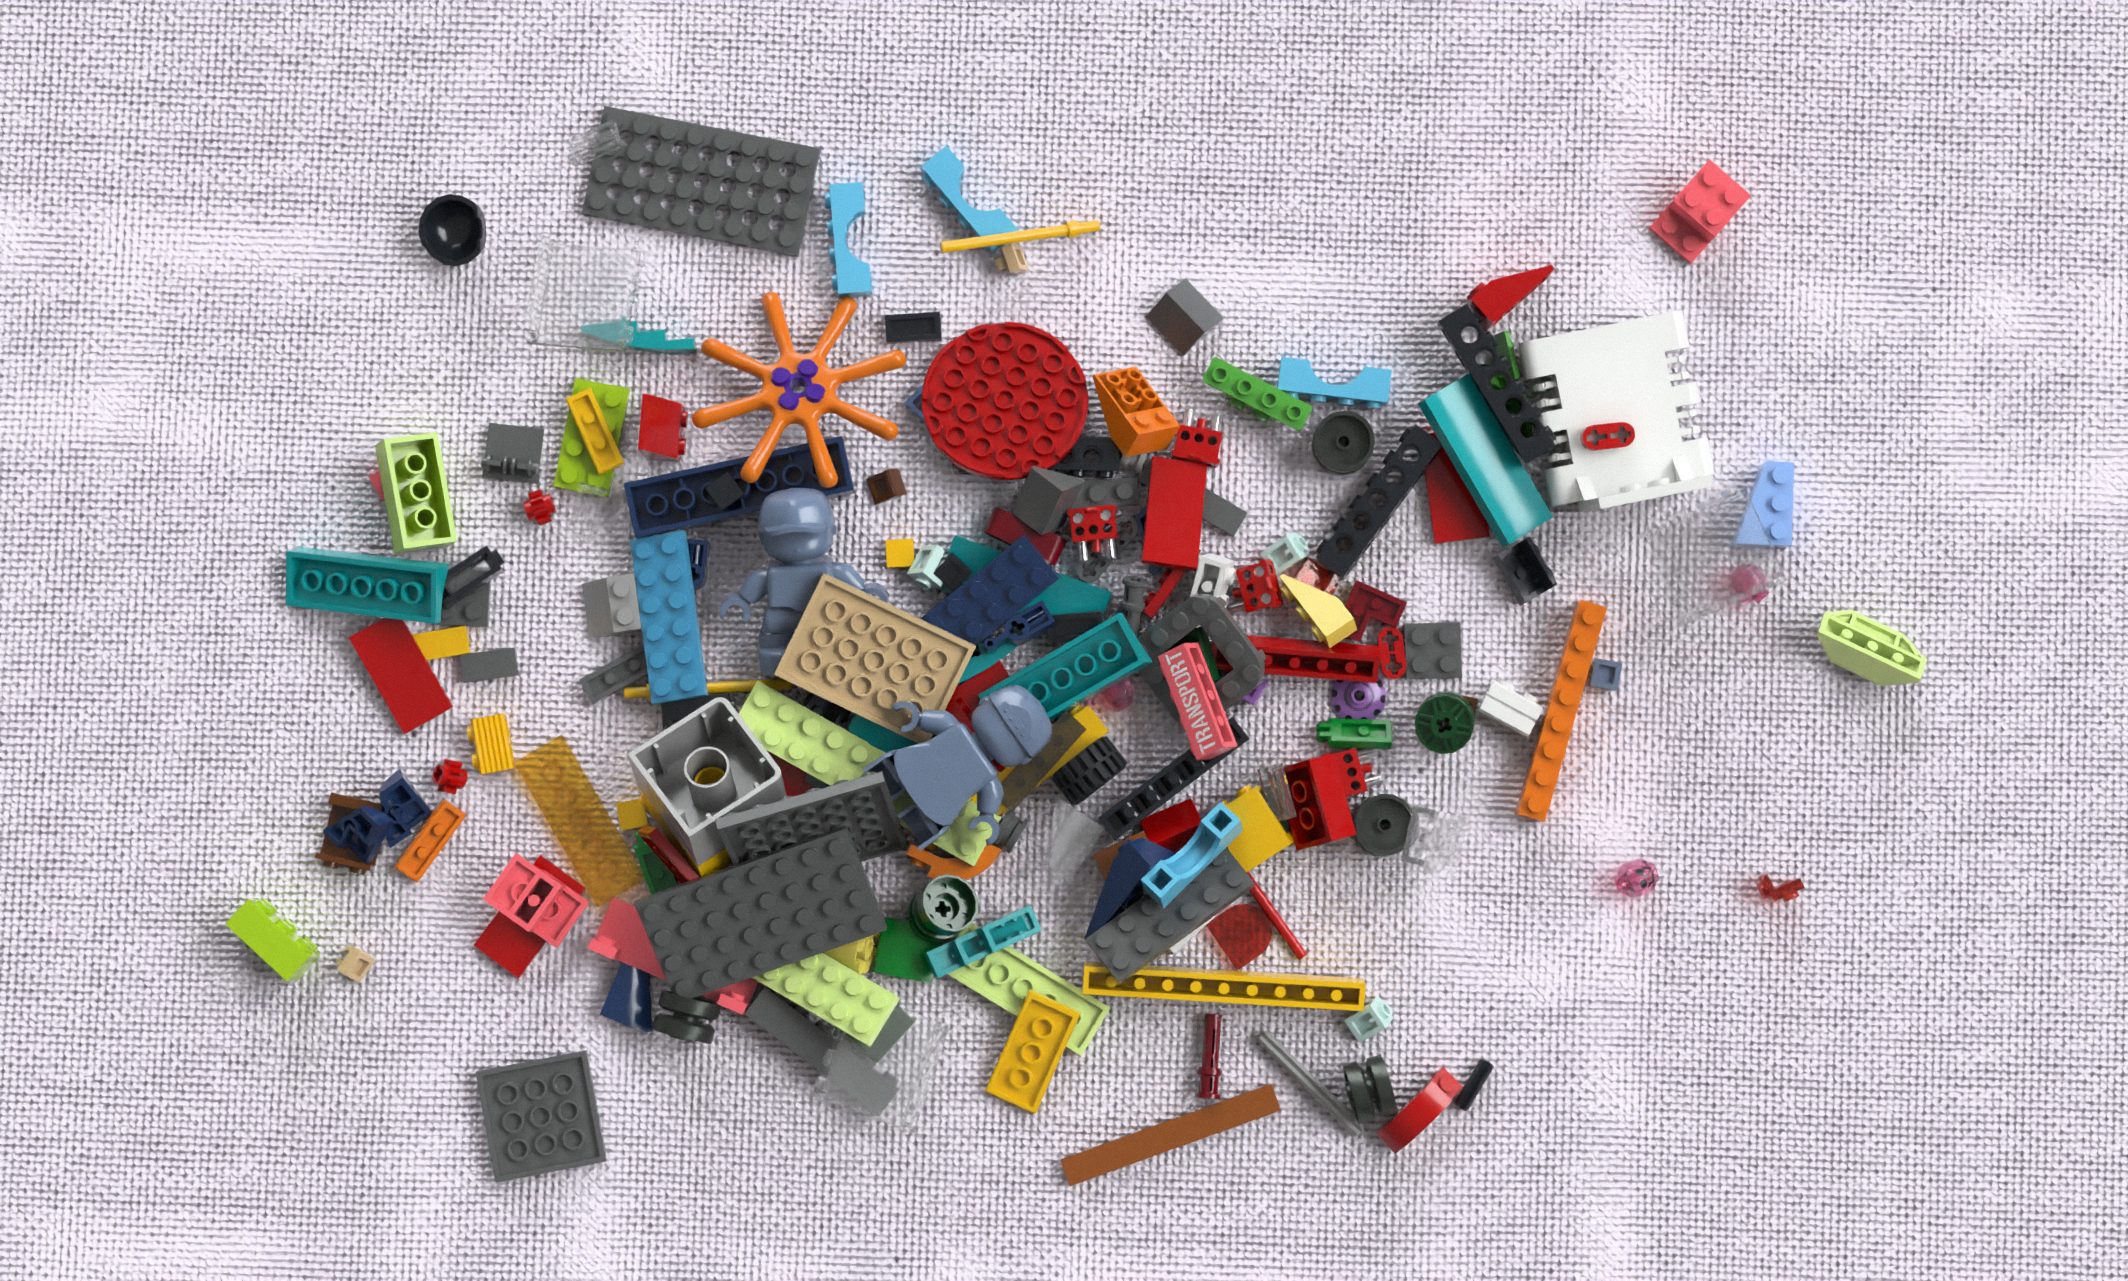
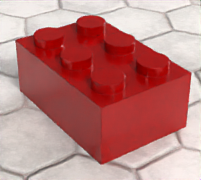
M1334 753L1274 770L1296 851L1356 835Z

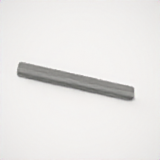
M1264 1031L1257 1038V1042L1353 1136L1360 1134L1364 1129V1125H1359L1356 1117L1270 1032Z

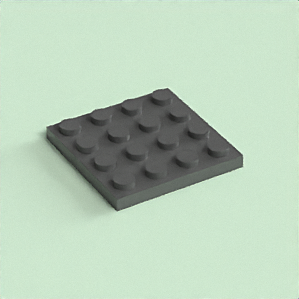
M588 1050L476 1071L495 1183L608 1161Z

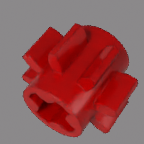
M541 489L528 493L530 500L524 501L523 504L529 521L537 520L539 525L551 522L550 515L557 513L551 494L543 495Z
M444 759L443 764L436 765L433 770L432 780L434 784L438 785V791L456 794L457 789L464 788L467 782V771L461 768L462 762Z

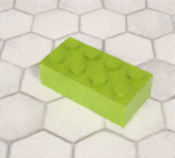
M438 433L386 438L375 445L394 553L399 554L448 547L457 542Z

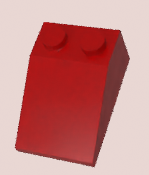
M1552 265L1494 279L1486 285L1481 282L1466 297L1469 300L1467 305L1470 309L1476 308L1483 320L1480 325L1487 332L1548 279L1555 268Z
M642 394L638 450L647 460L680 462V455H685L686 439H682L683 428L688 426L689 415L688 411H684V406L681 403L650 394Z

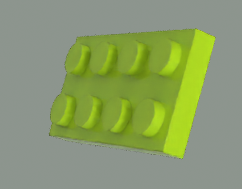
M575 378L572 396L592 388L619 449L631 391L630 388ZM569 408L553 486L555 488L609 498L615 469L602 475L598 474Z

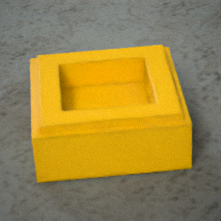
M914 539L886 540L887 568L911 567L915 559Z
M642 799L616 803L621 831L640 828L644 825L649 826L647 810Z

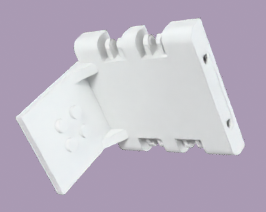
M1682 310L1517 344L1524 381L1552 376V381L1533 385L1534 391L1538 392L1554 388L1556 398L1542 399L1536 403L1538 408L1557 405L1558 410L1541 413L1542 416L1539 417V420L1543 427L1548 425L1553 432L1563 431V436L1556 437L1553 443L1558 445V443L1565 442L1567 453L1551 454L1547 457L1548 463L1565 459L1569 461V465L1542 470L1549 507L1577 502L1578 511L1586 512L1713 486L1711 475L1715 473L1708 438L1682 442L1681 436L1700 432L1699 426H1690L1680 430L1678 419H1688L1697 415L1696 409L1676 412V407L1700 403L1697 382L1671 387V381L1690 377L1689 372L1685 371L1676 372L1672 375H1669L1667 365L1683 363V361H1686L1685 355L1665 357V352L1689 348ZM1626 422L1635 431L1633 442L1629 446L1593 451L1586 449L1580 440L1581 433L1586 427L1597 424ZM1619 427V432L1610 433V438H1620L1621 443H1624V438L1629 437V433L1624 432L1622 427ZM1591 430V435L1587 436V441H1592L1593 446H1596L1598 440L1605 439V434L1597 435L1595 430Z

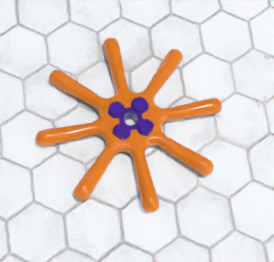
M767 292L763 295L761 303L780 352L779 360L774 364L765 365L714 338L704 340L701 351L705 356L758 377L762 381L763 386L759 393L695 411L692 416V422L697 428L701 429L757 409H768L773 415L772 422L743 465L740 472L742 480L747 483L756 482L784 429L790 424H799L805 430L819 484L824 488H831L837 484L838 476L819 428L818 421L820 417L826 413H834L884 440L890 441L895 439L898 434V427L895 423L841 401L836 396V390L839 385L845 382L899 369L905 365L906 356L900 350H892L840 369H832L826 365V356L855 313L857 302L849 296L841 298L815 348L808 354H800L793 348L779 295L775 292ZM800 386L806 388L801 393L793 392L795 388Z

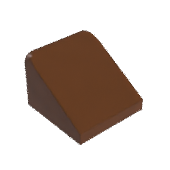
M897 468L888 469L866 479L875 505L907 494L901 474Z

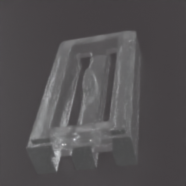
M612 120L566 139L567 144L571 147L568 149L569 155L572 156L570 164L575 167L621 148L617 123ZM613 139V141H611V142H609V143H606V144H604V145H602V146H599V145H601V143H603V142H605V141H607V140ZM591 147H592V148H595V149H592V150H590V151H588V152H585V153L579 155V153L582 152V151H584V150H587V149H589V148H591Z
M583 482L578 484L567 532L568 537L590 543L595 542L607 493L606 488L600 489L597 486H589ZM585 491L589 493L587 497L580 532L578 533L575 532V529L579 516L583 494ZM597 494L598 500L590 534L585 535L594 495Z
M1279 763L1257 769L1264 799L1278 821L1297 817L1283 764Z

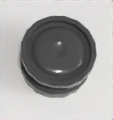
M1011 809L1008 810L1000 823V835L993 843L995 846L999 844L1002 847H1007V853L1011 852L1029 821L1026 818L1024 821H1019L1020 818L1015 816L1016 812Z

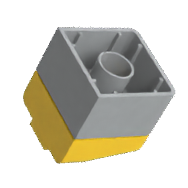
M723 697L714 698L627 754L646 809L662 829L668 841L700 877L724 869L732 864V860L717 830L715 819L721 818L729 812L739 813L749 810L757 804L767 805L774 803L780 798L787 796L779 766L731 703Z

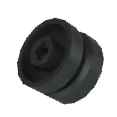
M1345 410L1333 412L1321 421L1313 434L1311 444L1313 457L1318 465L1330 474L1340 476L1353 474L1363 468L1372 455L1375 438L1372 427L1359 414ZM1341 438H1345L1347 440V447L1340 446L1338 441Z
M1379 794L1365 800L1357 807L1352 817L1356 835H1353L1355 843L1364 852L1372 856L1387 857L1403 851L1412 842L1416 833V817L1413 809L1404 799L1393 794ZM1382 820H1384V823L1388 822V829L1382 830L1380 828Z
M661 990L658 1005L665 1010L674 1012V1015L665 1013L655 1015L652 1029L668 1034L673 1038L711 1044L715 1029L709 1024L700 1022V1019L711 1021L718 1019L721 1005L702 998L695 997L689 999L674 995L671 991Z
M1381 1055L1367 1058L1365 1063L1367 1077H1365L1363 1069L1357 1061L1342 1066L1347 1096L1359 1125L1373 1121L1375 1114L1372 1103L1374 1102L1379 1114L1383 1118L1398 1114L1390 1078Z

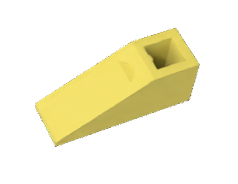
M1284 574L1280 576L1283 586L1280 588L1281 593L1288 602L1293 600L1297 605L1295 610L1303 622L1307 620L1313 626L1311 631L1318 642L1324 641L1331 648L1357 630L1354 618L1339 598Z

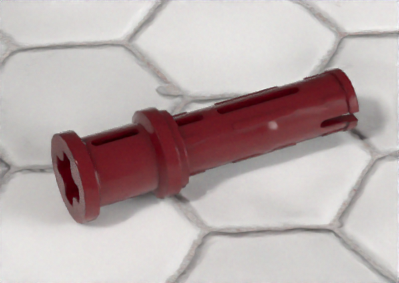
M1204 1014L1202 1067H1199V1070L1197 1069V1074L1200 1075L1199 1092L1196 1093L1195 1098L1220 1099L1221 1095L1218 1094L1219 1076H1222L1221 1068H1218L1222 1015Z

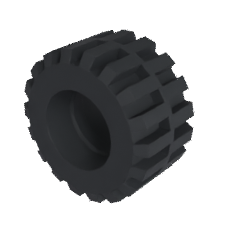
M1107 736L1100 737L1054 773L1052 780L1070 804L1077 805L1119 774L1126 767L1127 761Z

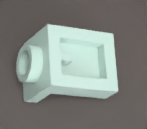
M1294 532L1261 552V555L1264 559H1271L1273 561L1276 576H1278L1300 560L1310 556V553L1307 550L1308 545L1304 538Z
M938 545L921 546L907 572L921 589H937L943 585V582L933 574L940 566V560L945 552Z
M1376 996L1369 1004L1364 1006V1011H1355L1348 1015L1344 1021L1358 1042L1361 1043L1386 1029L1393 1017L1387 1003L1382 1002L1380 997Z

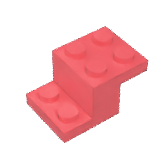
M1709 159L1650 226L1649 230L1690 265L1751 195Z
M515 853L483 898L484 901L528 932H534L555 948L559 947L590 903L546 870L539 869L518 853Z

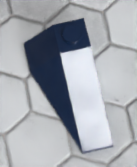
M1143 837L1133 841L1130 839L1125 841L1118 848L1119 854L1111 864L1084 939L1125 911L1124 907L1127 908L1140 900L1145 895L1141 891L1143 889L1141 879L1160 860L1169 859L1176 853Z

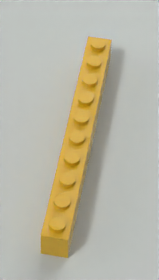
M1084 961L1082 994L1364 1011L1366 983L1363 978L1146 965L1119 985L1102 962Z

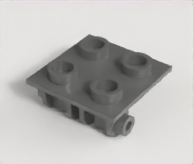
M489 423L485 457H482L481 468H483L482 478L538 484L544 429Z

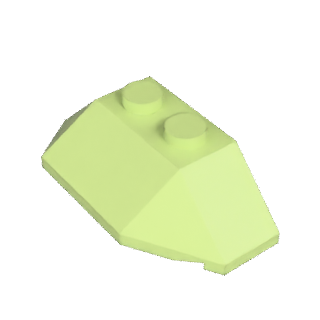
M1853 610L1833 613L1830 611L1823 614L1817 637L1830 662L1880 686L1918 683L1921 680L1927 659L1922 654H1919L1916 647L1904 634Z

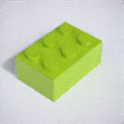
M248 899L225 925L284 980L298 981L320 957L316 952L318 947L309 938L305 937L303 939L295 932L297 927L290 920L279 918L275 914L277 911L276 907L268 900Z

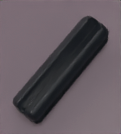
M1481 1059L1455 1100L1454 1104L1463 1111L1469 1110L1493 1070V1064L1485 1059Z

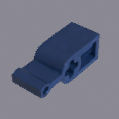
M687 539L691 571L695 570L700 576V579H695L693 584L694 594H696V590L703 588L707 581L711 544L709 541Z
M1043 600L1007 620L1004 633L993 639H986L983 644L987 654L995 653L997 648L1007 642L1014 646L1023 645L1054 628L1055 621ZM1013 626H1017L1018 629L1023 628L1021 636L1018 637L1016 633L1012 634Z

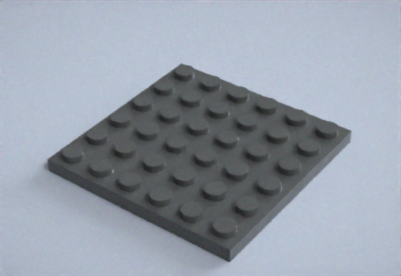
M882 771L878 773L868 772L860 778L850 781L840 780L835 782L833 786L822 789L812 788L806 791L805 794L798 796H784L777 802L767 805L757 804L749 810L739 813L729 812L721 818L715 819L717 830L733 865L843 826H847L861 862L908 848Z

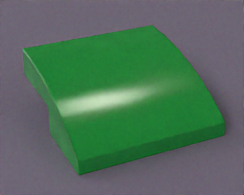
M884 917L887 930L880 932L872 972L931 983L933 973L924 953L939 947V944L930 943L918 937L908 921Z

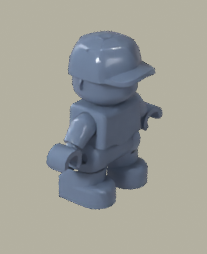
M790 488L776 491L766 496L760 508L758 536L763 541L765 552L775 559L770 561L767 568L751 572L740 588V593H732L726 596L721 603L719 615L721 619L727 617V608L731 605H738L744 611L742 619L747 622L751 613L750 604L757 603L767 594L768 605L758 636L759 664L761 673L774 675L823 572L868 594H875L882 601L888 602V594L886 589L878 583L870 582L864 584L865 580L851 565L834 562L831 556L824 555L831 548L833 536L836 534L833 509L825 494L816 489Z
M1020 685L1001 688L980 700L979 706L973 711L971 717L974 729L972 733L966 724L960 723L948 711L924 709L922 713L914 703L909 701L895 703L891 707L894 711L898 712L902 708H907L912 713V721L910 724L902 726L901 732H909L920 726L921 731L936 736L927 742L885 753L863 768L864 773H878L882 771L892 801L903 795L907 790L916 804L909 806L897 816L907 824L918 840L920 846L917 849L919 851L948 832L951 824L968 801L976 794L977 811H980V815L970 822L968 828L976 829L980 822L990 824L992 835L986 839L987 846L993 844L1000 835V825L994 818V814L999 812L1004 791L998 778L999 771L992 760L995 759L998 764L1004 767L1024 765L1029 763L1032 758L1044 749L1053 731L1052 724L1043 705L1033 694Z

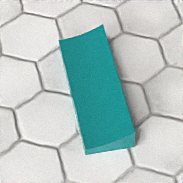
M1469 373L1418 403L1502 548L1553 518Z
M954 535L947 558L953 552L973 571L962 582L964 584L1002 552ZM1058 573L1061 578L1016 613L1018 614L1043 600L1051 615L1103 610L1104 616L1112 592ZM944 583L941 588L936 589L947 594L953 593Z
M297 547L286 551V606L436 624L441 622L442 598L449 564Z
M1118 613L980 693L978 696L981 700L1001 688L1020 685L1040 701L1051 722L1153 662L1135 636L1123 613Z

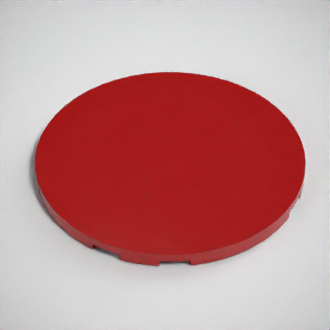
M1016 322L983 324L966 330V333L948 342L936 355L929 366L923 383L922 412L926 429L935 446L954 465L982 478L1001 481L1027 478L1032 466L1048 470L1061 461L1075 446L1081 436L1087 418L1088 390L1079 362L1075 360L1068 351V348L1051 334L1034 326Z

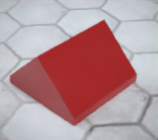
M1190 798L1147 816L1140 823L1149 841L1177 853L1195 834L1201 818Z

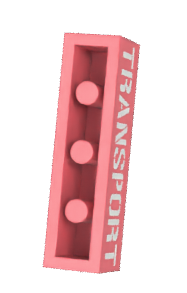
M1183 643L1159 655L1161 673L1167 680L1170 688V697L1176 704L1181 726L1187 733L1190 741L1189 747L1196 760L1212 759L1237 747L1199 643Z

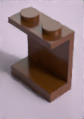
M331 792L329 804H332L327 827L337 823L339 819L352 814L354 810L362 806L375 808L382 812L381 804ZM325 835L321 852L316 853L315 858L321 859L323 866L338 869L339 864L350 866L349 872L365 875L366 870H375L379 850L373 861L365 864L348 846L338 848Z

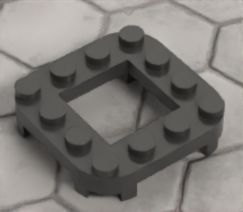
M1195 594L1179 604L1137 638L1153 662L1138 672L1179 724H1181L1180 715L1176 704L1170 697V688L1167 680L1161 673V664L1158 656L1165 653L1199 625L1202 626L1233 668L1231 672L1214 684L1224 711L1257 688L1264 680V660L1266 656L1263 650L1260 649L1258 651L1225 608L1227 602L1221 597L1217 598L1210 594Z

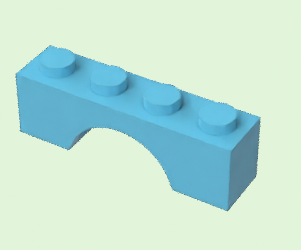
M947 145L921 166L924 173L921 176L923 181L930 189L935 187L941 193L940 201L948 210L953 208L959 216L956 219L966 231L971 229L977 237L1018 231L1016 226L1000 208L982 211L971 207L965 202L959 190L965 168ZM1004 245L983 247L981 249L984 252L989 250L993 255Z
M863 183L829 184L830 192L825 193L826 209H831L832 220H827L828 236L834 237V247H829L831 264H836L837 273L832 275L833 291H838L840 298L846 296H873L869 263L855 258L846 245L847 232L855 220L866 214Z
M1281 357L1277 389L1297 399L1299 396L1310 397L1309 401L1314 403H1326V399L1337 400V405L1351 407L1354 403L1365 404L1364 408L1380 410L1381 406L1388 404L1392 370L1364 366L1359 376L1352 382L1344 385H1331L1323 382L1315 375L1309 360Z
M1220 802L1200 821L1195 834L1179 852L1169 859L1160 860L1141 879L1144 891L1164 909L1243 832L1241 820Z

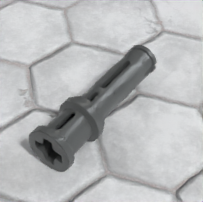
M1126 576L1122 578V583L1125 587L1124 599L1120 601V606L1124 610L1123 615L1138 638L1141 611L1145 608V602L1143 601L1144 586L1147 585L1148 580L1137 576Z

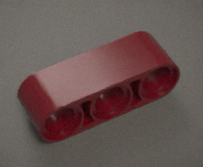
M994 507L983 530L985 534L1009 546L1026 534L1052 566H1056L1067 543L1065 539L1051 532L1040 535L1017 516L998 507Z

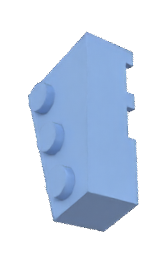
M1766 461L1760 465L1748 497V502L1730 546L1786 549L1792 546L1794 462Z

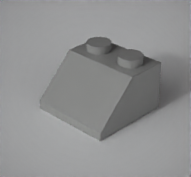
M634 573L606 577L582 584L589 639L642 631Z

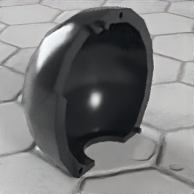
M448 194L437 197L425 207L419 220L418 233L422 246H424L431 257L443 263L442 265L459 266L469 263L482 253L486 244V222L478 204L464 196Z

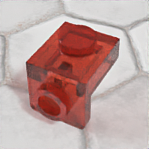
M1307 557L1299 566L1293 579L1333 595L1338 587L1337 580L1340 576L1335 572L1330 573L1310 557Z
M1768 874L1758 876L1760 881L1757 884L1758 890L1763 899L1768 898L1769 902H1775L1779 899L1787 902L1800 896L1798 891L1805 888L1800 878H1793L1773 887Z

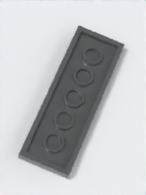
M1225 848L1164 909L1147 894L1085 940L1120 985L1255 887V883L1230 851Z

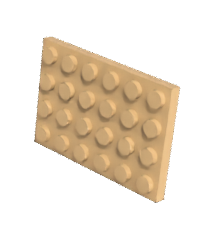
M823 572L774 675L920 744L930 740L933 734L921 731L920 726L909 732H901L902 726H906L912 721V713L907 708H902L896 712L891 707L900 701H909L914 703L922 713L924 709L945 711L976 645Z

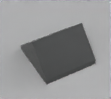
M1186 278L1169 290L1146 315V318L1183 356L1224 319Z
M1032 466L1011 511L1040 535L1063 527L1068 517L1067 511L1072 509L1084 484V480Z

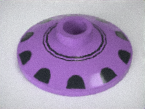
M1379 677L1377 683L1335 680L1331 689L1332 707L1342 719H1375L1382 712L1386 703V690ZM1358 690L1364 693L1362 701H1357L1354 698V693Z

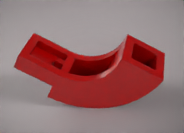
M1442 1067L1398 1111L1397 1115H1393L1387 1120L1376 1134L1396 1154L1418 1136L1452 1102V1098L1463 1086Z

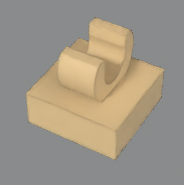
M1008 244L1001 247L1004 256L994 260L997 271L1010 270L1012 274H1022L1029 271L1021 245Z
M346 946L345 949L349 953L344 960L340 958L336 960L339 964L337 970L360 983L376 960L370 954L354 946Z

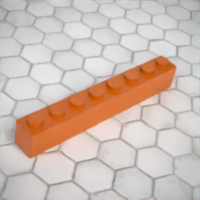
M1581 599L1575 603L1514 815L1537 822H1545L1607 610L1605 606Z

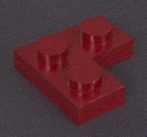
M1356 580L1345 608L1354 618L1357 630L1347 636V638L1359 643L1370 618L1396 628L1407 602Z

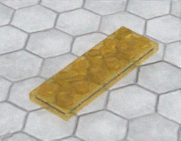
M564 735L558 736L514 762L597 907L602 906L612 900V898L619 896L645 880L640 866Z

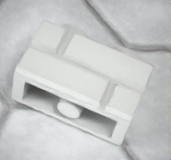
M1500 680L1499 683L1493 681L1476 712L1527 738L1543 710V707L1538 705L1540 700L1528 693H1525L1524 696L1514 692L1515 686L1504 680Z

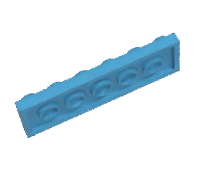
M680 530L630 540L651 702L653 705H660L708 696L686 531Z

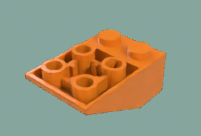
M1137 367L1093 375V381L1110 437L1125 457L1168 448L1180 425Z

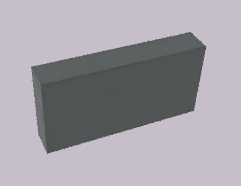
M516 648L460 655L463 683L520 676Z

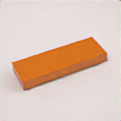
M442 798L393 865L394 868L418 883L467 814Z

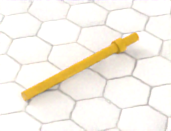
M1076 220L1065 222L1064 225L945 241L940 242L941 253L1062 236L1074 238L1079 237L1083 233L1100 231V224L1098 220L1078 223Z
M784 679L758 680L774 690L792 689V683ZM757 680L706 683L708 694L750 692ZM649 683L641 687H624L625 699L647 697V700H651Z

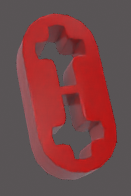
M1626 422L1597 424L1586 427L1581 433L1580 440L1586 449L1593 451L1629 446L1633 442L1635 431ZM1619 427H1622L1624 432L1629 433V437L1624 438V443H1621L1620 438H1610V433L1619 432ZM1591 430H1595L1597 435L1605 434V439L1598 440L1596 446H1593L1592 441H1587V436L1592 433Z
M1386 627L1377 636L1380 669L1386 678L1395 680L1400 678L1406 671L1403 637L1397 628ZM1387 632H1391L1392 636H1397V641L1393 642V651L1390 652L1388 643H1383L1382 638L1386 637ZM1390 655H1394L1395 663L1401 665V668L1396 671V675H1392L1391 670H1386V665L1390 664Z

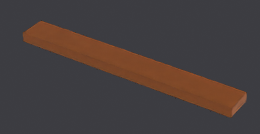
M1268 1084L1060 1160L1069 1186L1281 1111L1272 1084Z

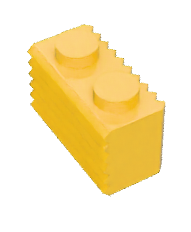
M502 713L470 719L471 726L467 727L469 742H474L476 753L472 754L474 770H479L480 775L515 770L516 765L507 715Z

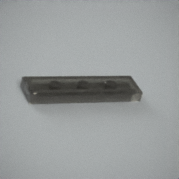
M1065 711L1052 725L1053 733L1044 749L1032 758L1029 763L1017 765L1001 782L1004 791L1001 804L1012 813L1087 729Z

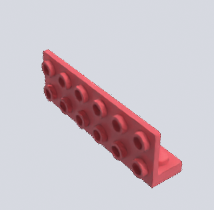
M612 898L597 935L591 939L587 949L613 960L617 959L666 980L636 907L620 899ZM749 978L701 996L744 1015L759 982Z

